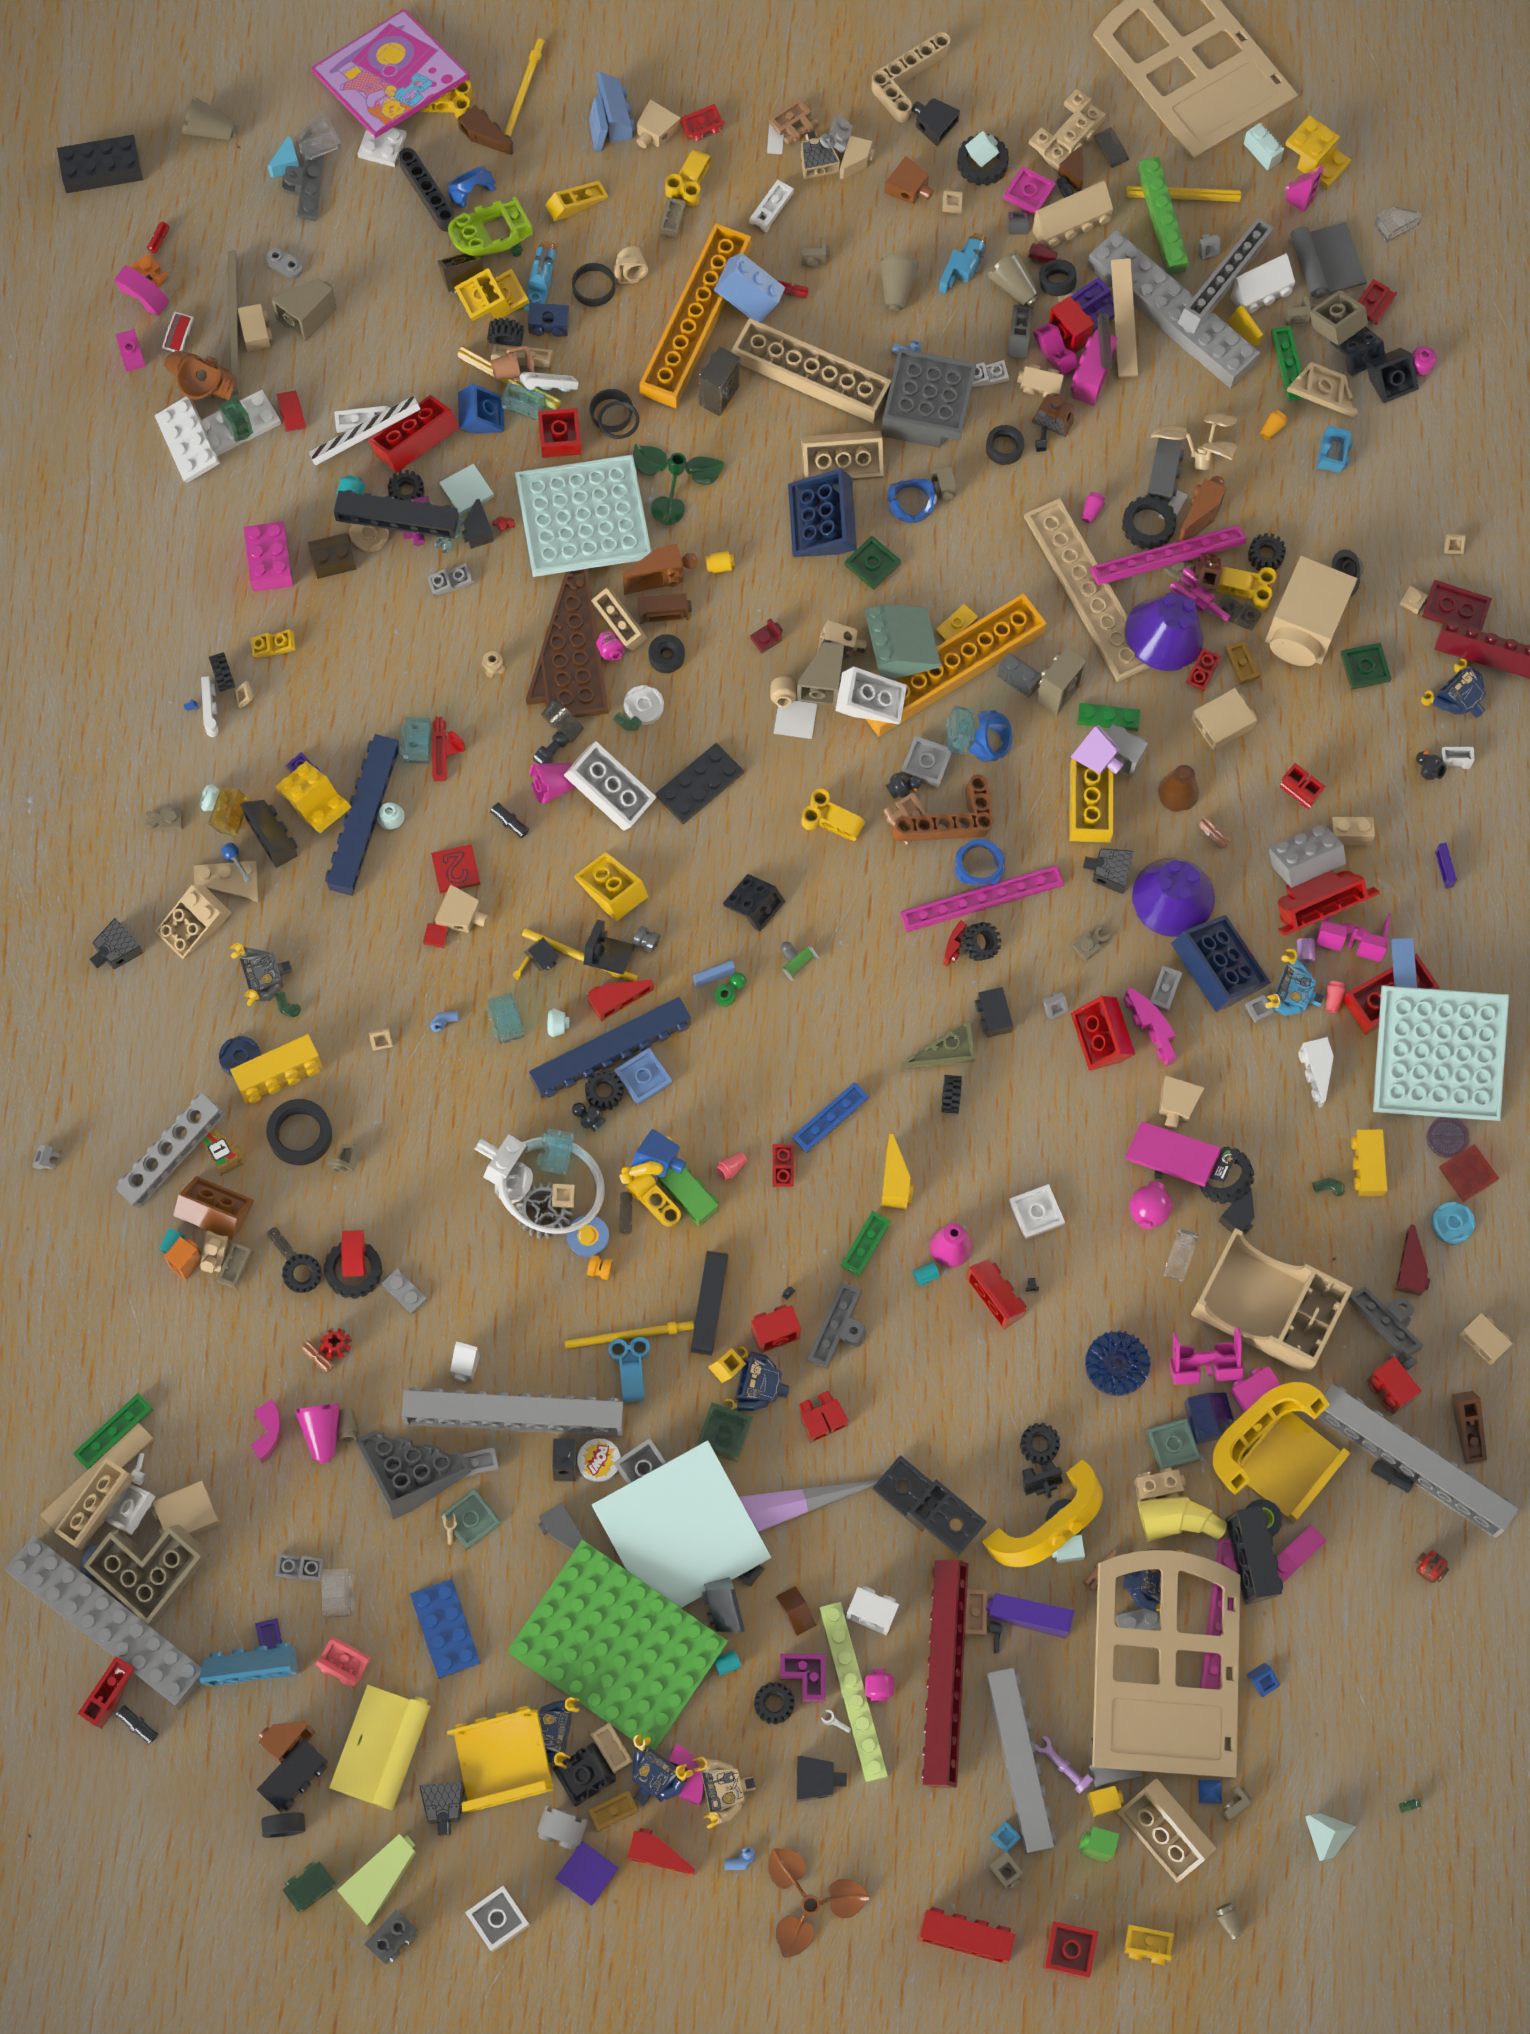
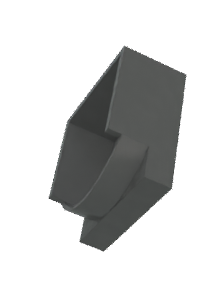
M899 348L883 415L882 437L937 448L949 438L961 440L977 363Z

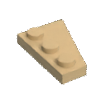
M256 861L240 862L246 873L251 875L252 879L250 882L243 880L244 876L235 862L194 865V885H204L212 892L231 894L233 897H243L259 902Z

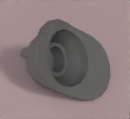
M1344 549L1334 555L1332 568L1358 578L1350 596L1352 597L1359 589L1360 577L1363 574L1364 566L1361 559L1354 552Z

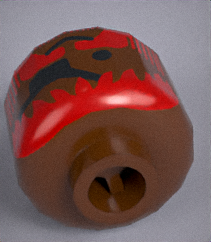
M1433 1550L1427 1554L1422 1552L1415 1561L1418 1564L1416 1568L1417 1574L1429 1583H1435L1436 1581L1440 1583L1449 1571L1447 1567L1448 1561Z

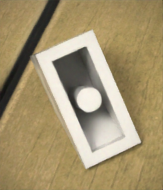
M456 1341L450 1369L451 1375L454 1376L455 1380L464 1383L467 1380L473 1381L480 1359L477 1347Z

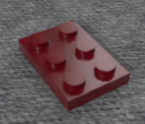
M1434 580L1422 618L1441 624L1443 620L1448 622L1454 621L1459 625L1474 627L1482 631L1492 598Z

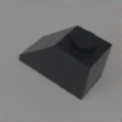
M476 499L463 522L464 531H461L464 542H468L471 549L494 542L493 533L480 499Z
M1252 1188L1248 1193L1244 1194L1243 1198L1236 1199L1218 1221L1231 1233L1236 1228L1246 1235L1254 1226L1251 1224L1255 1218Z

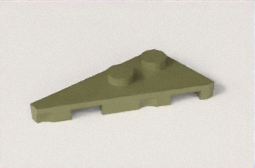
M966 1021L961 1027L947 1033L945 1037L929 1044L916 1055L913 1054L908 1057L906 1061L901 1063V1068L910 1069L975 1062L970 1021Z

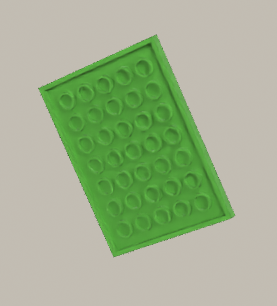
M581 1540L507 1652L569 1696L580 1699L579 1703L606 1722H610L613 1727L630 1739L634 1740V1737L642 1733V1742L644 1738L650 1737L651 1742L645 1747H650L656 1751L729 1641L585 1540Z

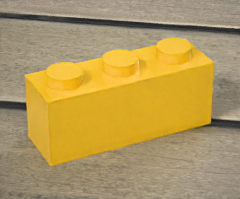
M1383 1129L1357 1130L1354 1137H1351V1148L1355 1149L1352 1165L1353 1170H1356L1357 1177L1354 1178V1189L1358 1190V1197H1384L1387 1192Z

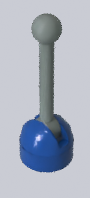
M235 843L225 844L221 849L222 855L228 861H234L244 876L243 880L250 882L252 879L251 875L246 873L237 859L239 857L238 847Z

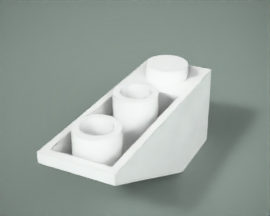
M1327 1037L1305 1042L1299 1051L1300 1061L1306 1067V1079L1308 1082H1311L1313 1088L1311 1091L1313 1100L1318 1103L1319 1108L1326 1101L1334 1057Z

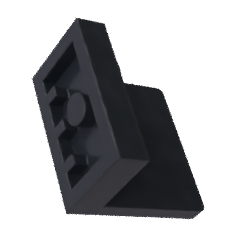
M1366 326L1339 346L1330 341L1335 348L1346 356L1347 370L1351 376L1366 370V361L1385 354L1384 341Z
M747 874L723 902V905L745 916L753 928L760 932L785 903V900L776 886Z
M597 919L585 945L583 964L623 975L635 950V945L608 938L607 930H605V921Z

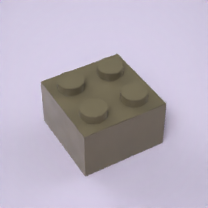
M1340 290L1310 310L1313 329L1338 346L1368 325L1365 306Z

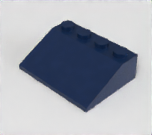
M840 468L788 484L792 554L794 557L839 555L857 550L852 477Z
M1226 915L1184 930L1171 943L1216 1012L1232 1006L1271 983Z

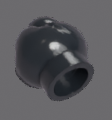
M1429 750L1421 751L1417 754L1416 761L1423 765L1421 776L1424 779H1441L1445 775L1447 767L1446 764L1442 763L1439 756L1430 755Z
M895 773L891 776L890 783L885 786L894 799L898 796L904 798L910 794V790L918 792L921 786V779L917 776H911L906 783L903 779V773Z
M578 1102L572 1106L574 1117H581L580 1124L584 1128H590L595 1132L606 1122L602 1117L603 1111L599 1106H590L587 1112L586 1106L583 1103Z

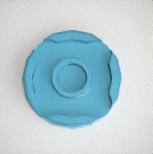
M1446 1202L1439 1206L1433 1214L1431 1222L1436 1236L1449 1244H1461L1468 1240L1475 1228L1473 1213L1468 1207L1458 1202Z

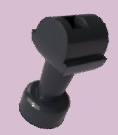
M557 731L552 737L553 742L547 748L541 746L533 756V761L537 764L553 763V755L559 747L564 748L569 743V740Z

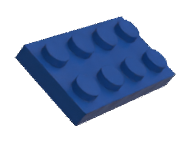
M450 1579L411 1593L410 1595L438 1679L481 1664L453 1580Z

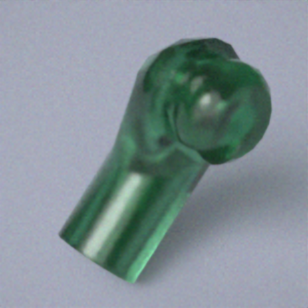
M285 992L276 994L275 997L281 1014L291 1018L297 1017L300 1014L301 1007L298 1004L288 1003Z
M1328 1177L1312 1183L1316 1193L1326 1189L1333 1190V1194L1336 1196H1341L1345 1193L1344 1184L1333 1178Z

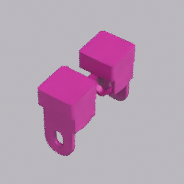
M1389 913L1385 920L1381 936L1371 934L1366 928L1344 923L1338 925L1328 922L1329 917H1327L1321 924L1316 945L1341 951L1347 936L1350 937L1347 945L1349 949H1351L1354 939L1360 940L1356 956L1381 962L1389 939L1386 937L1391 914Z
M1234 1328V1343L1222 1342L1215 1344V1351L1195 1353L1194 1346H1180L1177 1334L1173 1332L1172 1358L1170 1359V1374L1175 1385L1200 1383V1365H1205L1208 1376H1212V1365L1217 1381L1243 1379L1244 1366L1241 1361L1240 1328Z

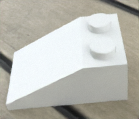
M852 667L842 672L835 711L852 717L900 724L907 685Z

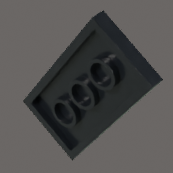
M715 743L655 794L661 803L682 824H685L743 775L744 770Z

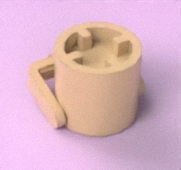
M638 247L624 248L617 256L614 275L619 284L638 283L648 273V267Z

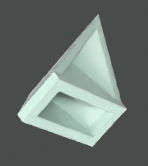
M1321 1813L1305 1816L1319 1861L1334 1858L1356 1828V1826Z

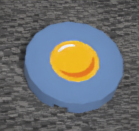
M583 1215V1216H580V1217L574 1219L571 1224H574V1223L580 1221V1220H581L582 1218H584L586 1215ZM595 1216L586 1226L567 1233V1242L570 1249L578 1256L590 1258L592 1254L599 1255L606 1249L609 1242V1231L605 1222Z

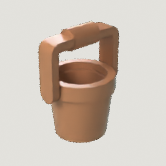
M527 346L506 350L507 355L491 360V367L496 380L514 378V382L520 381L519 364L514 353L520 350L525 351V360L529 371L535 373L533 355H530Z

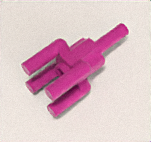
M1186 567L1182 572L1184 576L1180 579V582L1190 590L1188 591L1174 581L1170 586L1172 590L1169 593L1180 594L1193 599L1196 603V608L1204 613L1209 609L1227 622L1231 615L1213 603L1215 600L1213 594L1203 590V587L1197 586L1198 579L1194 578L1195 572Z

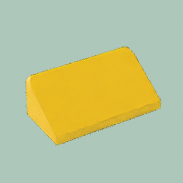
M1240 305L1231 315L1228 323L1234 331L1255 348L1260 345L1263 333L1244 306Z

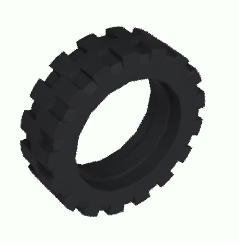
M976 136L968 137V140L963 141L958 151L957 164L958 171H961V176L966 178L969 183L974 182L978 186H981V184L988 186L990 183H997L1000 178L1004 177L1008 168L1009 152L1005 148L1004 142H1000L999 138L994 136L998 143L996 147L999 153L996 156L999 159V163L991 170L981 171L973 168L967 161L969 152L965 145Z
M1145 495L1143 498L1140 496L1136 498V501H1131L1128 508L1126 507L1122 520V530L1125 531V537L1131 540V544L1134 546L1136 544L1141 549L1145 547L1151 550L1154 547H1162L1164 543L1167 544L1173 536L1176 527V513H1173V507L1169 506L1165 499L1161 500L1158 496L1151 497V495ZM1142 510H1153L1162 515L1166 526L1162 532L1156 535L1143 534L1134 526L1133 517Z
M1234 1148L1238 1150V1154L1233 1164L1239 1165L1242 1173L1234 1184L1224 1188L1213 1187L1209 1182H1207L1205 1187L1198 1185L1203 1195L1214 1203L1216 1201L1220 1204H1226V1202L1233 1203L1236 1199L1243 1198L1244 1194L1250 1191L1251 1184L1254 1183L1253 1176L1255 1175L1250 1160L1245 1153H1240V1150Z
M341 1242L337 1247L334 1246L331 1252L327 1254L326 1262L324 1263V1275L328 1285L336 1294H340L344 1298L351 1297L352 1299H357L359 1296L364 1297L368 1292L374 1291L375 1286L380 1283L382 1263L377 1251L370 1244L365 1243L366 1251L364 1252V1256L368 1258L371 1264L370 1275L364 1282L354 1286L345 1285L336 1277V1264L342 1257Z

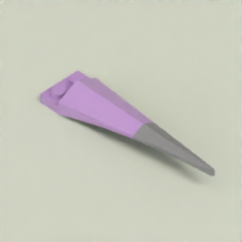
M878 1481L740 1496L739 1498L757 1532L760 1533L814 1509L872 1487Z

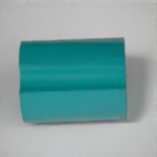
M168 1228L159 1250L166 1254L179 1237L184 1239L185 1236L176 1230Z
M933 1261L912 1270L914 1279L919 1287L940 1278L939 1271Z
M735 1650L720 1655L714 1663L719 1676L741 1668Z

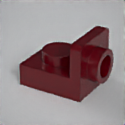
M770 618L767 620L766 626L750 635V639L762 654L782 641L783 630L777 622L774 623Z

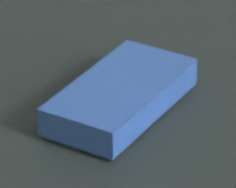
M732 961L694 974L693 983L695 988L697 989L733 975L735 973V966Z

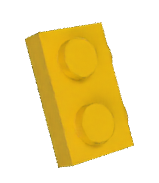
M1128 1925L1124 1953L1129 1954L1130 1959L1142 1960L1143 1957L1152 1958L1151 1963L1165 1965V1961L1169 1962L1172 1958L1171 1949L1174 1933Z

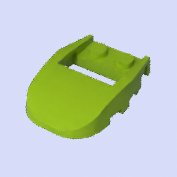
M512 197L513 201L504 204L500 200L492 202L493 206L483 208L480 205L475 207L474 212L470 214L463 213L455 217L448 226L449 236L453 244L460 251L471 256H483L508 250L531 236L533 229L516 197ZM503 215L512 233L506 239L492 241L483 223Z

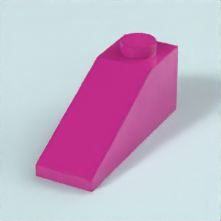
M1319 166L1299 176L1295 182L1291 181L1285 190L1287 192L1285 200L1304 212L1315 200L1324 167Z
M1312 1525L1277 1557V1572L1283 1583L1327 1541Z

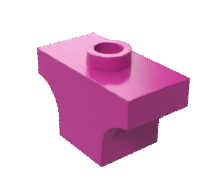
M135 329L115 334L126 372L145 367Z

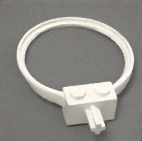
M508 1134L499 1149L483 1139H480L475 1147V1150L492 1159L483 1177L498 1185L500 1199L506 1209L525 1225L545 1233H569L586 1226L598 1214L605 1195L603 1175L593 1157L579 1145L558 1137H537L521 1142ZM540 1148H563L573 1152L587 1164L595 1179L596 1199L592 1209L584 1218L568 1227L548 1228L529 1221L517 1211L508 1195L504 1177L508 1176L524 1150L528 1153Z

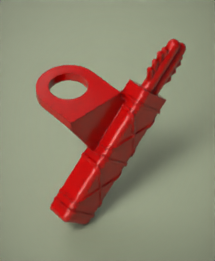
M435 717V720L432 722V729L435 732H432L431 736L432 777L434 781H446L448 777L447 756L464 752L466 748L463 740L455 732L449 731V738H447L446 732H443L446 729L445 720H443V717Z

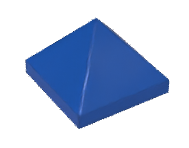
M1198 1780L1199 1803L1222 1804L1221 1781Z

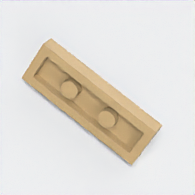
M494 344L491 360L507 355L506 350L518 348L519 346ZM529 348L530 355H533L535 366L550 368L553 350ZM525 351L514 352L520 366L527 365Z

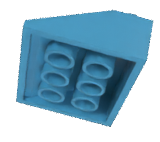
M290 1643L276 1644L277 1648L275 1649L259 1646L254 1647L253 1652L237 1649L232 1650L231 1655H223V1652L210 1653V1657L203 1660L199 1678L200 1683L207 1686H217L298 1675L296 1647L290 1646Z

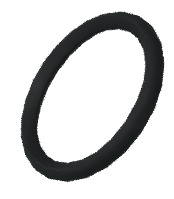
M614 401L606 404L598 415L599 428L606 436L614 439H623L631 436L637 430L640 422L636 408L624 401ZM623 405L630 408L635 415V425L632 430L622 435L609 433L602 425L603 413L609 407Z

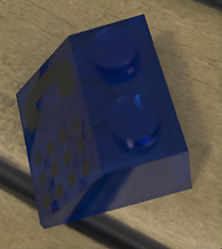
M1226 1392L1205 1393L1188 1397L1184 1402L1196 1444L1220 1439L1223 1433L1235 1422Z

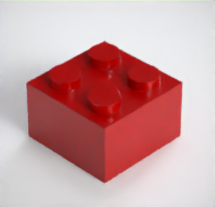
M1068 296L1051 308L1049 323L1059 328L1065 348L1077 353L1086 347L1089 336L1092 337L1094 322L1090 315L1084 313L1079 302L1074 301L1071 296Z
M577 408L538 411L542 458L582 455Z
M781 1305L774 1309L775 1312L767 1315L766 1312L754 1316V1319L751 1320V1332L760 1354L801 1338V1327L792 1305L788 1307Z
M1395 1356L1377 1368L1367 1379V1385L1371 1392L1381 1398L1382 1406L1388 1412L1391 1411L1393 1415L1412 1402L1422 1391Z
M1053 1921L1050 1926L1043 1969L1089 1979L1099 1931Z

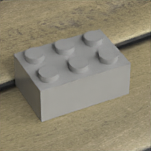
M1324 823L1269 847L1272 867L1291 888L1346 864L1344 845Z

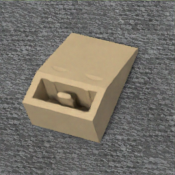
M191 885L155 932L182 959H185L218 930L232 912L204 885Z

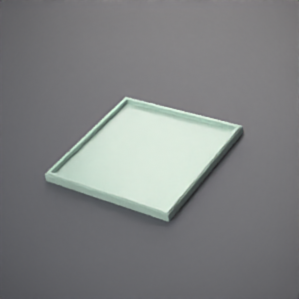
M708 1440L592 1504L626 1570L681 1608L702 1597L701 1592L705 1591L704 1584L728 1577L732 1580L772 1558Z

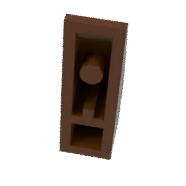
M1474 1391L1452 1394L1454 1417L1465 1463L1486 1461L1487 1454L1480 1397Z

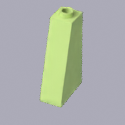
M398 1834L337 1890L367 1926L374 1922L416 1854L413 1850V1847L416 1845L407 1835L403 1838Z

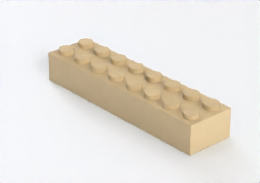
M751 318L748 319L732 348L733 362L873 424L888 398L891 385L890 379Z

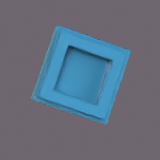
M1005 1821L990 1838L1004 1852H1008L1022 1836Z

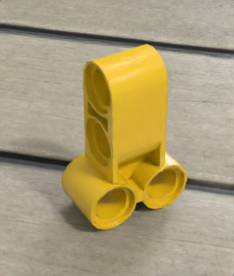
M470 81L463 82L420 111L455 113L458 119L459 116L471 108L470 102L473 94Z
M692 149L679 174H671L666 178V196L674 199L682 197L684 201H687V206H697L700 202L699 184L710 166L712 157Z
M1222 567L1216 591L1252 599V604L1256 609L1265 610L1271 602L1276 572L1269 567L1262 568L1259 574ZM1263 578H1267V579H1269L1270 581H1269V582H1266V581H1264V580H1262V579H1263ZM1258 596H1264L1266 599H1260Z
M815 790L811 796L810 806L803 810L802 826L806 830H814L821 826L846 839L856 841L865 824L864 819L829 802L830 796L826 790ZM817 798H821V799H823L825 802L822 803V804H819V803H817L815 800H816ZM812 815L816 820L809 821L806 817Z
M650 1174L636 1176L626 1186L627 1191L636 1200H640L661 1224L666 1227H672L680 1220V1210L656 1185L655 1179ZM651 1196H658L661 1204L658 1206L653 1205L650 1202ZM672 1211L675 1214V1220L668 1221L665 1218V1212Z

